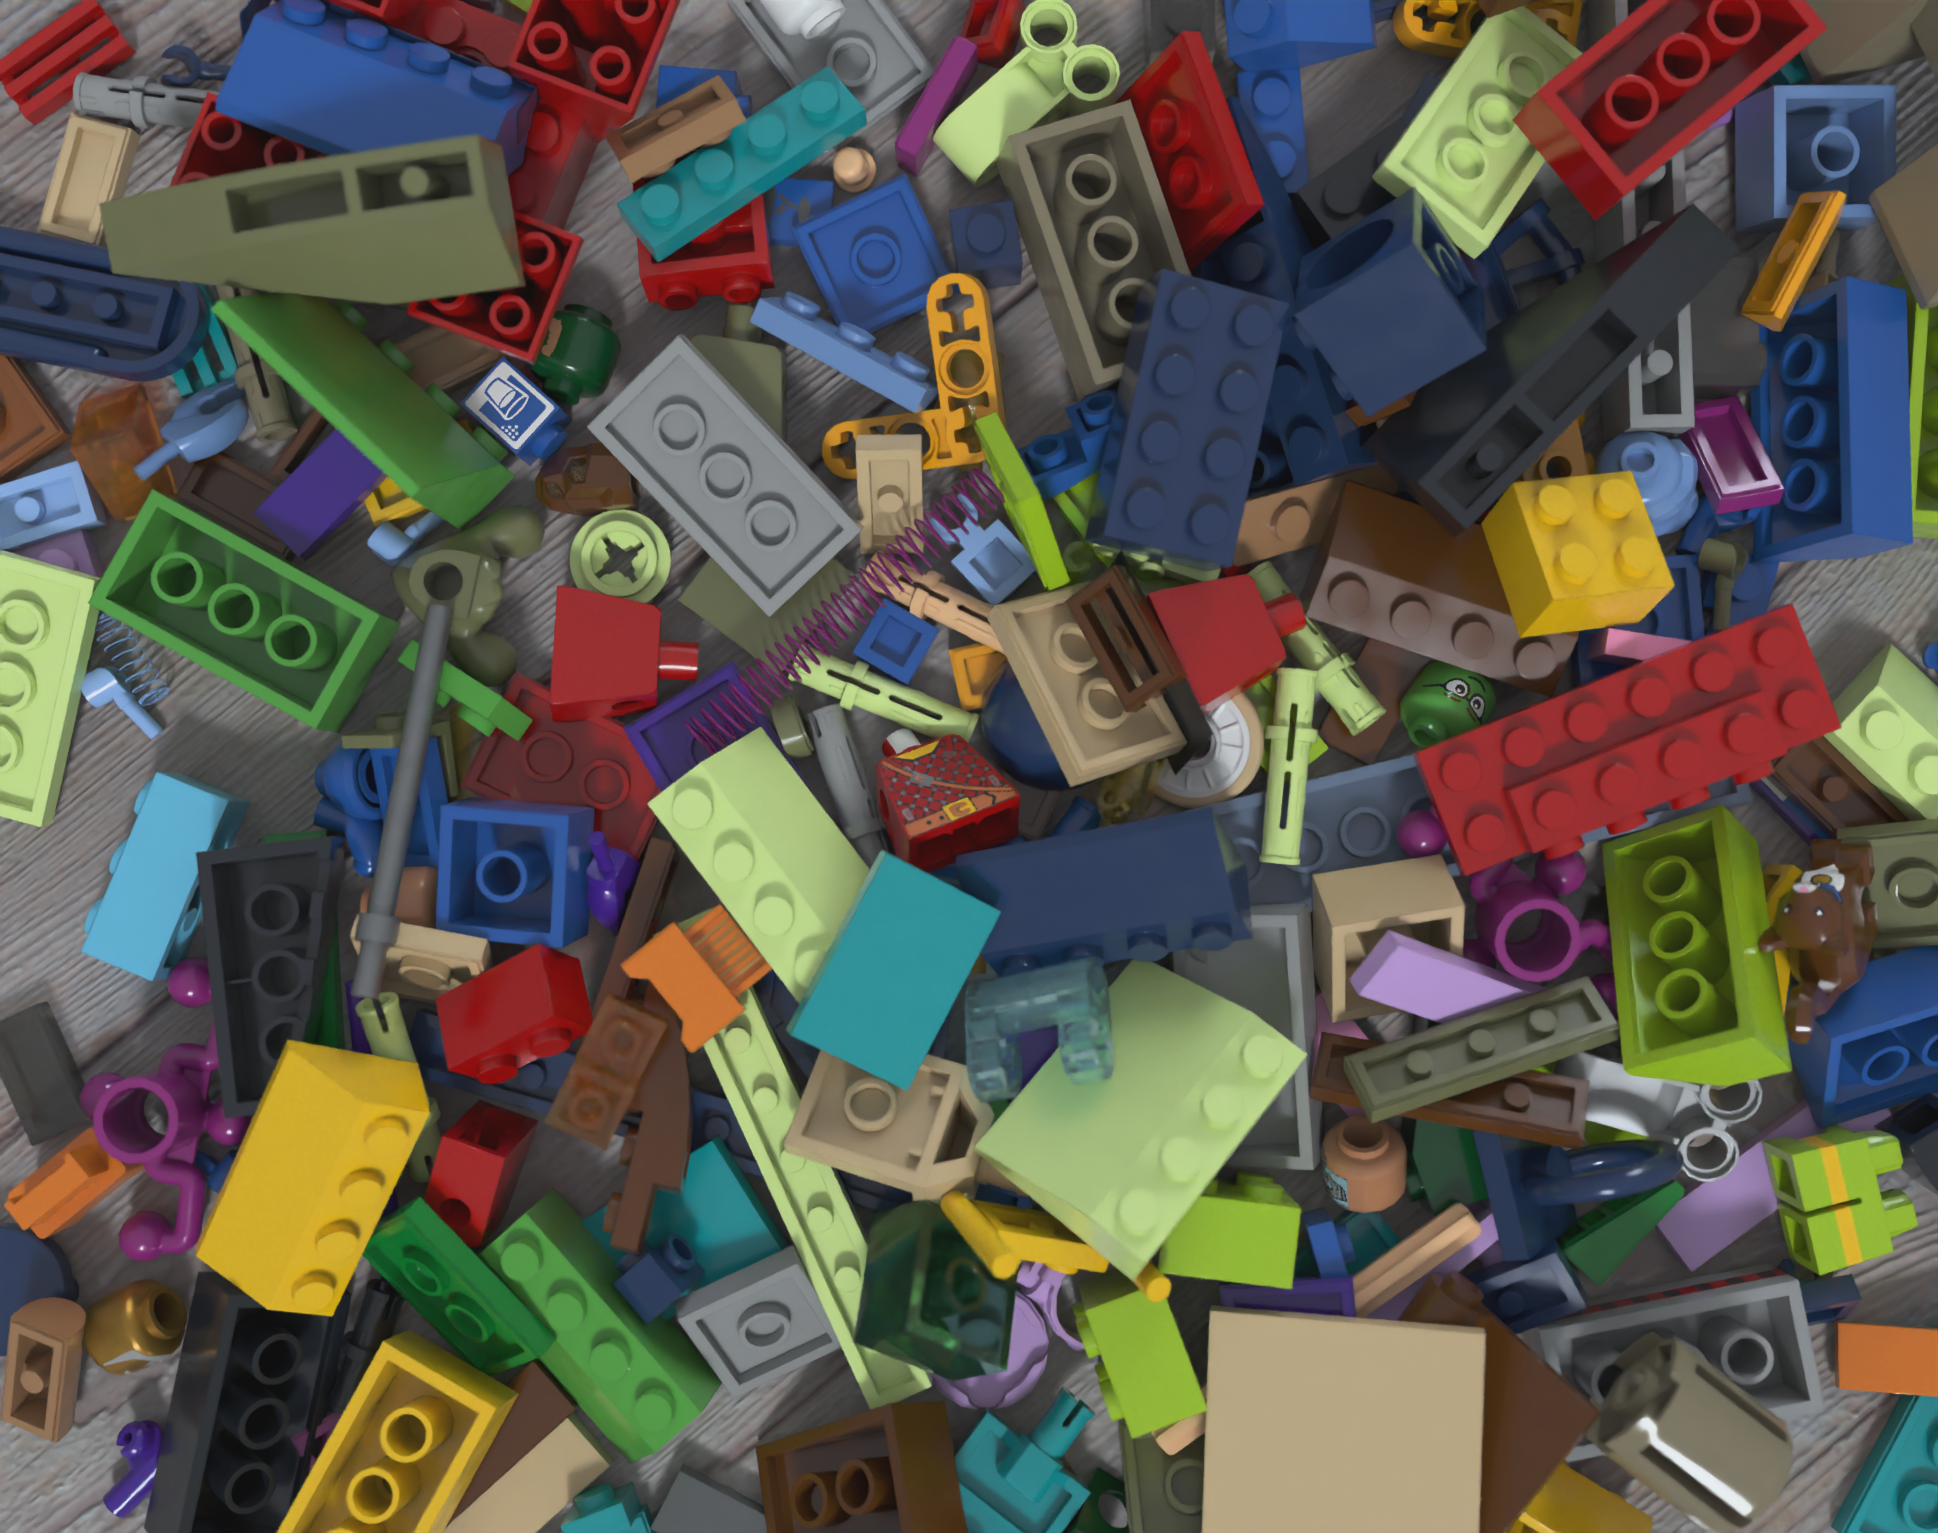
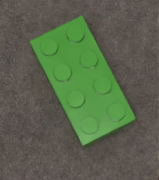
M153 489L88 601V604L312 728L335 733L341 732L402 624L189 505Z

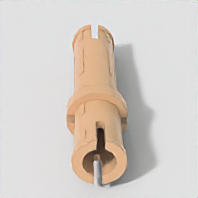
M876 552L871 558V560L875 561L884 569V567L882 566L877 557ZM880 555L890 572L904 588V592H902L881 570L871 563L880 579L895 597V601L909 607L910 613L922 620H926L929 617L970 637L974 641L1005 654L987 619V615L994 607L993 605L946 584L945 576L934 570L928 571L927 574L923 573V576H921L913 567L898 560L906 573L914 581V584H911L895 566ZM867 565L866 571H868L873 577H875L872 571L870 570L869 566ZM864 573V577L866 578V580L868 581V583L874 591L889 597L869 576H867Z

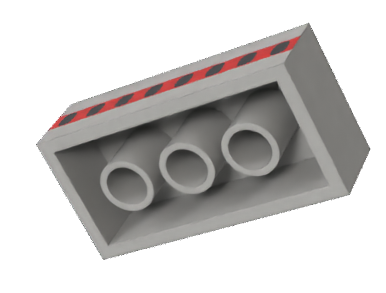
M1768 1263L1588 1298L1587 1308L1522 1332L1524 1342L1586 1399L1590 1400L1592 1397L1601 1405L1610 1388L1623 1372L1613 1364L1615 1359L1633 1342L1650 1332H1655L1664 1340L1672 1339V1335L1781 1420L1826 1411L1799 1280ZM1583 1436L1564 1461L1571 1462L1606 1454Z

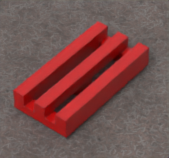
M83 0L0 59V82L5 86L4 90L9 97L18 104V109L22 115L32 124L37 125L73 99L74 81L79 73L84 72L104 77L136 54V52L97 0ZM107 37L111 40L108 44H106L101 49L96 51L94 54L89 56L87 59L82 61L80 64L75 66L77 63H79L80 56L85 54L87 51L92 49L94 46L99 44ZM68 71L31 98L28 95L55 74H63Z

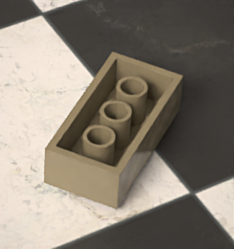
M1130 100L1010 135L996 161L1009 201L1013 200L1016 222L1079 402L1094 392L1112 390L1119 387L1141 284L1161 269L1191 276Z

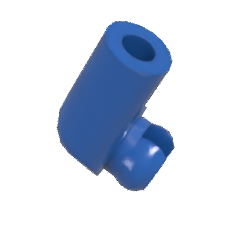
M323 796L315 810L314 825L344 834L351 854L354 857L353 867L355 871L361 876L374 878L384 827L383 818L367 820L353 817L340 810L332 803L329 797Z

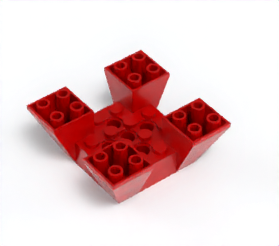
M326 0L537 86V94L541 96V100L532 113V125L527 135L523 164L507 176L525 286L411 302L406 312L414 318L535 364L584 242L582 237L564 231L570 212L598 144L606 139L605 136L618 130L634 118L681 0H533L523 25L458 0ZM208 92L169 187L266 167L330 157V155L216 112V98L218 95Z

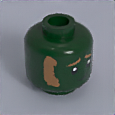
M566 304L563 310L555 311L535 364L528 362L532 374L543 383L542 392L553 400L569 405H577L580 398H595L603 395L609 386L621 351V343L617 334L611 329L613 324L607 316L595 309L580 304Z

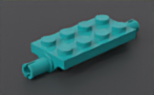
M1062 1387L1058 1392L1057 1398L1030 1434L1026 1432L1021 1434L988 1407L985 1408L954 1450L968 1533H1062L1091 1494L1089 1486L1064 1468V1463L1060 1460L1089 1419H1092L1096 1414L1081 1399L1077 1401L1074 1399L1075 1394Z

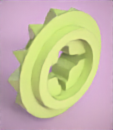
M610 510L596 515L581 527L571 546L570 570L578 589L649 604L652 603L660 590L668 584L673 556L665 534L651 519L630 510ZM608 539L625 552L631 551L634 548L638 550L644 545L637 552L638 555L631 561L635 569L634 575L638 579L637 581L633 582L632 579L624 576L619 571L613 572L610 575L606 573L599 577L607 571L606 567L613 562L612 556L609 553L611 549L606 543Z

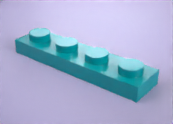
M826 66L748 117L742 124L734 127L732 133L722 142L710 147H702L618 202L617 206L621 218L656 261L660 262L748 204L760 194H763L867 125L865 108L832 70Z

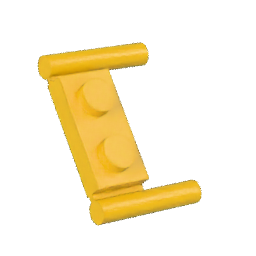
M952 1190L946 1193L941 1200L942 1211L997 1278L1004 1279L1010 1277L1016 1271L1021 1260L1043 1263L1054 1271L1069 1275L1076 1274L1078 1269L1106 1272L1109 1261L1049 1212L974 1199L970 1202L959 1190ZM1151 1261L1146 1264L1136 1279L1132 1281L1152 1302L1164 1300L1171 1290L1170 1281Z

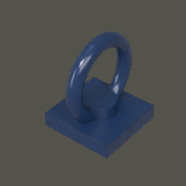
M1473 1130L1504 1261L1531 1259L1545 1248L1548 1242L1555 1240L1578 1222L1574 1203L1613 1199L1652 1189L1674 1178L1683 1167L1681 1151L1675 1145L1660 1140L1612 1141L1583 1146L1581 1150L1570 1149L1565 1151L1561 1146ZM1615 1167H1623V1168H1619V1169H1615V1170H1610V1171H1605V1172L1579 1175V1174H1583V1173H1587V1172H1591V1171H1596V1170H1602V1169H1608V1168H1615Z

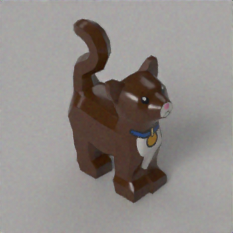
M1812 839L1809 866L1795 880L1794 885L1779 898L1773 925L1765 930L1759 938L1758 945L1760 951L1790 949L1792 975L1800 985L1793 987L1788 997L1785 1026L1789 1038L1796 1044H1807L1813 1034L1814 1018L1827 1013L1841 993L1864 977L1867 961L1872 949V942L1877 937L1879 926L1876 902L1860 900L1864 888L1871 884L1875 873L1872 845L1841 844L1842 839Z

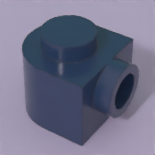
M671 1233L654 1248L645 1240L642 1255L627 1253L614 1266L622 1276L612 1285L647 1325L680 1297L706 1271L697 1262L695 1251L689 1242L679 1234Z

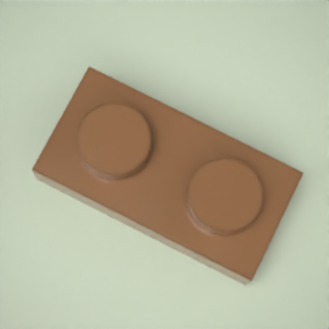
M718 75L605 137L630 182L633 183L642 177L653 178L665 173L675 164L677 158L699 146L710 147L722 142L732 133L734 127L742 124L746 119L736 98Z

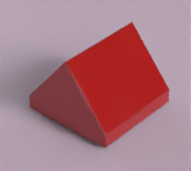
M1023 0L971 1L960 36L977 45L978 63L1001 69L1013 59L1020 38L1022 14L1026 10Z

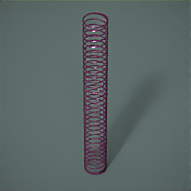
M973 467L969 471L972 482L966 478H960L963 490L957 486H951V492L955 499L947 494H942V501L945 507L938 502H933L932 507L937 516L928 510H923V516L927 524L920 519H914V525L919 533L910 527H905V533L910 542L900 535H895L896 542L902 552L891 543H886V549L892 559L883 552L877 551V557L884 569L875 561L867 560L868 566L875 577L865 569L858 568V572L867 587L854 576H849V581L859 597L844 584H840L839 587L849 604L836 593L830 592L831 599L841 614L826 601H821L824 611L834 625L816 609H812V614L824 632L808 618L802 617L803 623L816 642L801 628L793 625V630L809 653L796 640L785 633L783 636L799 660L780 643L774 642L776 649L791 670L773 653L765 650L766 656L784 681L763 661L755 658L757 665L775 689L748 666H746L747 672L765 697L741 675H737V679L757 707L731 683H727L728 688L749 717L721 691H718V695L739 724L713 700L709 699V704L731 734L703 708H699V711L716 732L722 743L693 716H690V720L705 740L688 722L684 721L687 729L711 755L716 754L717 750L706 734L721 747H727L726 741L714 724L731 739L737 740L736 734L722 714L738 729L746 732V727L729 703L751 723L755 724V719L740 697L759 714L765 715L763 708L748 687L765 703L774 707L773 701L755 676L776 696L783 699L782 692L763 667L789 690L793 691V687L774 660L798 682H802V678L782 650L804 671L811 674L810 668L789 640L818 666H821L820 661L800 633L826 657L830 658L829 652L817 638L808 623L832 646L839 649V645L816 614L846 641H849V638L832 617L826 606L855 633H858L857 628L840 607L835 597L862 623L867 625V621L855 607L844 589L853 595L873 616L877 617V614L860 593L853 580L867 591L883 608H886V605L870 586L862 572L869 576L892 600H895V597L880 579L871 563L904 592V588L890 572L880 555L895 566L911 584H914V581L900 565L889 546L898 552L921 576H923V573L907 554L899 539L909 545L929 567H932V564L917 547L908 530L923 541L939 559H942L922 533L917 522L926 527L948 551H951V548L930 523L926 513L939 522L957 543H960L959 538L944 522L935 505L944 510L969 535V531L956 518L944 497L955 503L976 527L979 524L963 507L954 489L969 499L984 518H988L984 510L973 500L967 491L963 480L973 486L994 510H997L995 504L978 486L972 472L975 473L979 481L994 498L1001 503H1005L1000 490L981 469ZM984 481H986L997 492L1001 499L987 486V484Z

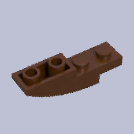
M650 980L646 994L635 993L626 1028L627 1031L635 1033L630 1057H618L611 1082L610 1094L619 1096L617 1106L622 1114L641 1118L639 1127L629 1125L626 1131L620 1155V1165L628 1166L629 1170L623 1193L615 1191L611 1193L603 1223V1231L613 1233L610 1245L614 1249L642 1255L657 1191L662 1190L684 1195L693 1129L692 1084L686 1047L681 1041L682 1032L676 1012Z

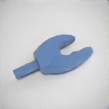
M233 378L210 386L181 403L172 415L171 420L160 430V434L166 444L132 468L142 481L146 480L176 456H179L187 463H192L218 454L239 437L248 423L249 410L247 404L241 400L245 391L237 388L235 379Z

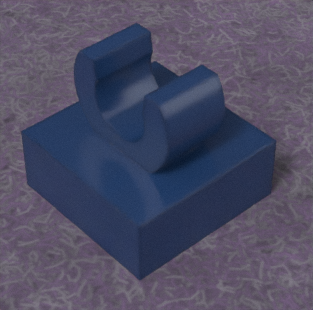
M1790 1258L1783 1259L1777 1269L1799 1280L1808 1326L1843 1320L1862 1300L1852 1274L1833 1277V1271L1823 1275L1813 1272L1814 1280H1805L1796 1273Z

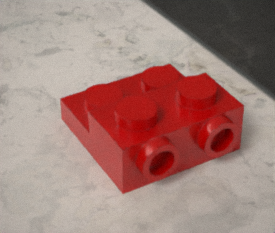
M685 158L676 159V162L673 166H675ZM642 177L632 183L633 192L656 177ZM764 193L660 262L656 261L637 237L639 275L648 302H659L665 309L673 311L686 310L696 305L697 297L723 294L727 301L748 303L758 299L761 295V290L775 288Z

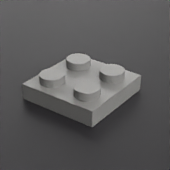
M794 1245L675 1300L677 1320L733 1398L842 1348Z

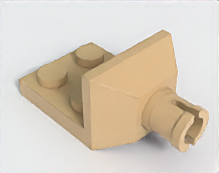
M820 1050L784 1141L786 1153L911 1192L915 1219L929 1222L944 1214L941 1209V1200L946 1193L952 1190H959L968 1200L975 1198L980 1183L984 1185L991 1184L1016 1192L1021 1197H1029V1195L974 1151L976 1144L995 1123V1114L968 1066L927 1054L907 1091Z

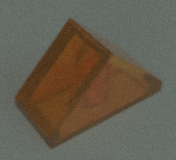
M138 383L79 402L70 451L114 519L120 523L136 519L152 489L176 499L177 489L168 463L144 481L132 469L163 446L145 386Z

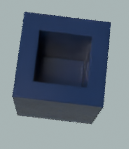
M1013 200L950 209V238L956 273L970 274L978 278L986 289L1021 284L1023 262Z

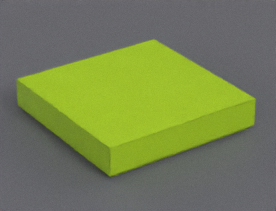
M994 412L976 420L974 428L995 485L1005 499V503H1002L1005 512L1044 588L1048 587L1049 591L1069 583L1070 579L1040 493L998 414Z

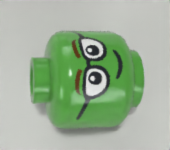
M1435 660L1424 667L1400 702V717L1405 728L1408 730L1411 740L1420 748H1425L1487 723L1495 712L1497 698L1488 676Z

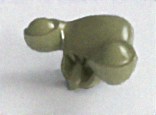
M522 505L499 509L464 530L415 550L401 559L390 573L396 592L422 624L424 623L428 604L443 605L453 609L446 649L450 652L462 672L486 687L503 686L516 673L518 654L505 638L486 633L483 628L485 623L493 619L498 603L504 596L502 588V562L497 559L500 557L524 559L540 549L545 533L538 514Z

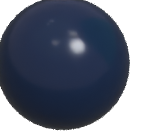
M1006 658L989 679L984 690L980 709L983 738L996 763L1018 782L1043 791H1069L1084 787L1098 780L1099 778L1070 787Z

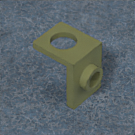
M406 711L375 716V727L341 735L343 748L399 747ZM432 720L429 738L435 736L437 738L447 797H453L458 795V785L450 721Z

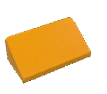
M1837 190L1807 192L1800 195L1741 309L1742 315L1772 331H1782L1842 216L1846 194Z

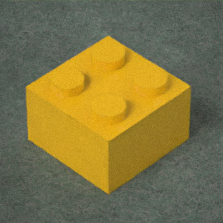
M1632 471L1512 483L1481 523L1520 638L1638 624L1675 586Z

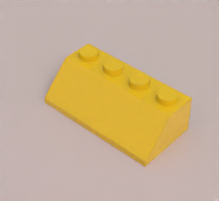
M287 1040L196 1244V1257L267 1310L333 1316L430 1114L418 1063Z

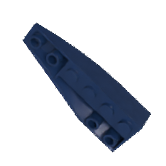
M1230 96L1225 100L1265 205L1195 267L1196 278L1290 303L1246 500L1290 487L1379 465L1361 448L1378 428L1376 422L1364 427L1356 426L1345 412L1350 401L1345 400L1339 394L1331 380L1329 363L1318 348L1313 351L1306 348L1293 327L1292 316L1295 310L1296 287L1298 286L1301 258L1312 252L1313 248L1288 193L1237 97Z

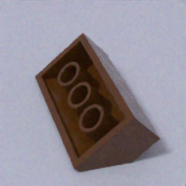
M1349 479L1344 481L1300 595L1304 613L1307 617L1548 697L1553 696L1579 635V631L1520 638L1481 523L1474 521L1467 530L1454 537L1418 502Z

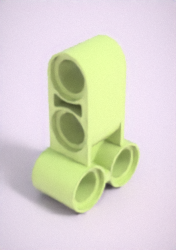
M1036 0L1029 4L1023 12L1020 22V52L958 106L941 123L933 136V141L975 188L982 187L999 174L996 161L1010 135L1057 122L1067 113L1073 117L1113 105L1116 101L1120 71L1115 56L1105 47L1095 44L1076 47V15L1071 6L1063 0ZM1051 28L1060 32L1064 39L1055 46L1047 47L1034 41L1033 35L1041 29ZM1092 74L1100 77L1105 82L1106 87L1098 93L1088 94L1076 88L1074 82L1082 75Z

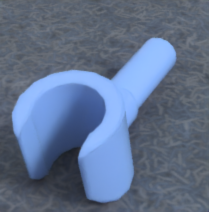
M430 511L417 522L412 523L404 532L389 521H386L372 533L367 544L372 549V552L391 566H397L401 559L417 549V543L424 539L426 534L445 520Z
M106 666L104 668L99 667L85 674L80 690L91 705L99 708L114 700L118 707L151 740H154L164 731L130 693L131 684L130 682L125 683V680L128 678L125 672L119 673L118 667Z

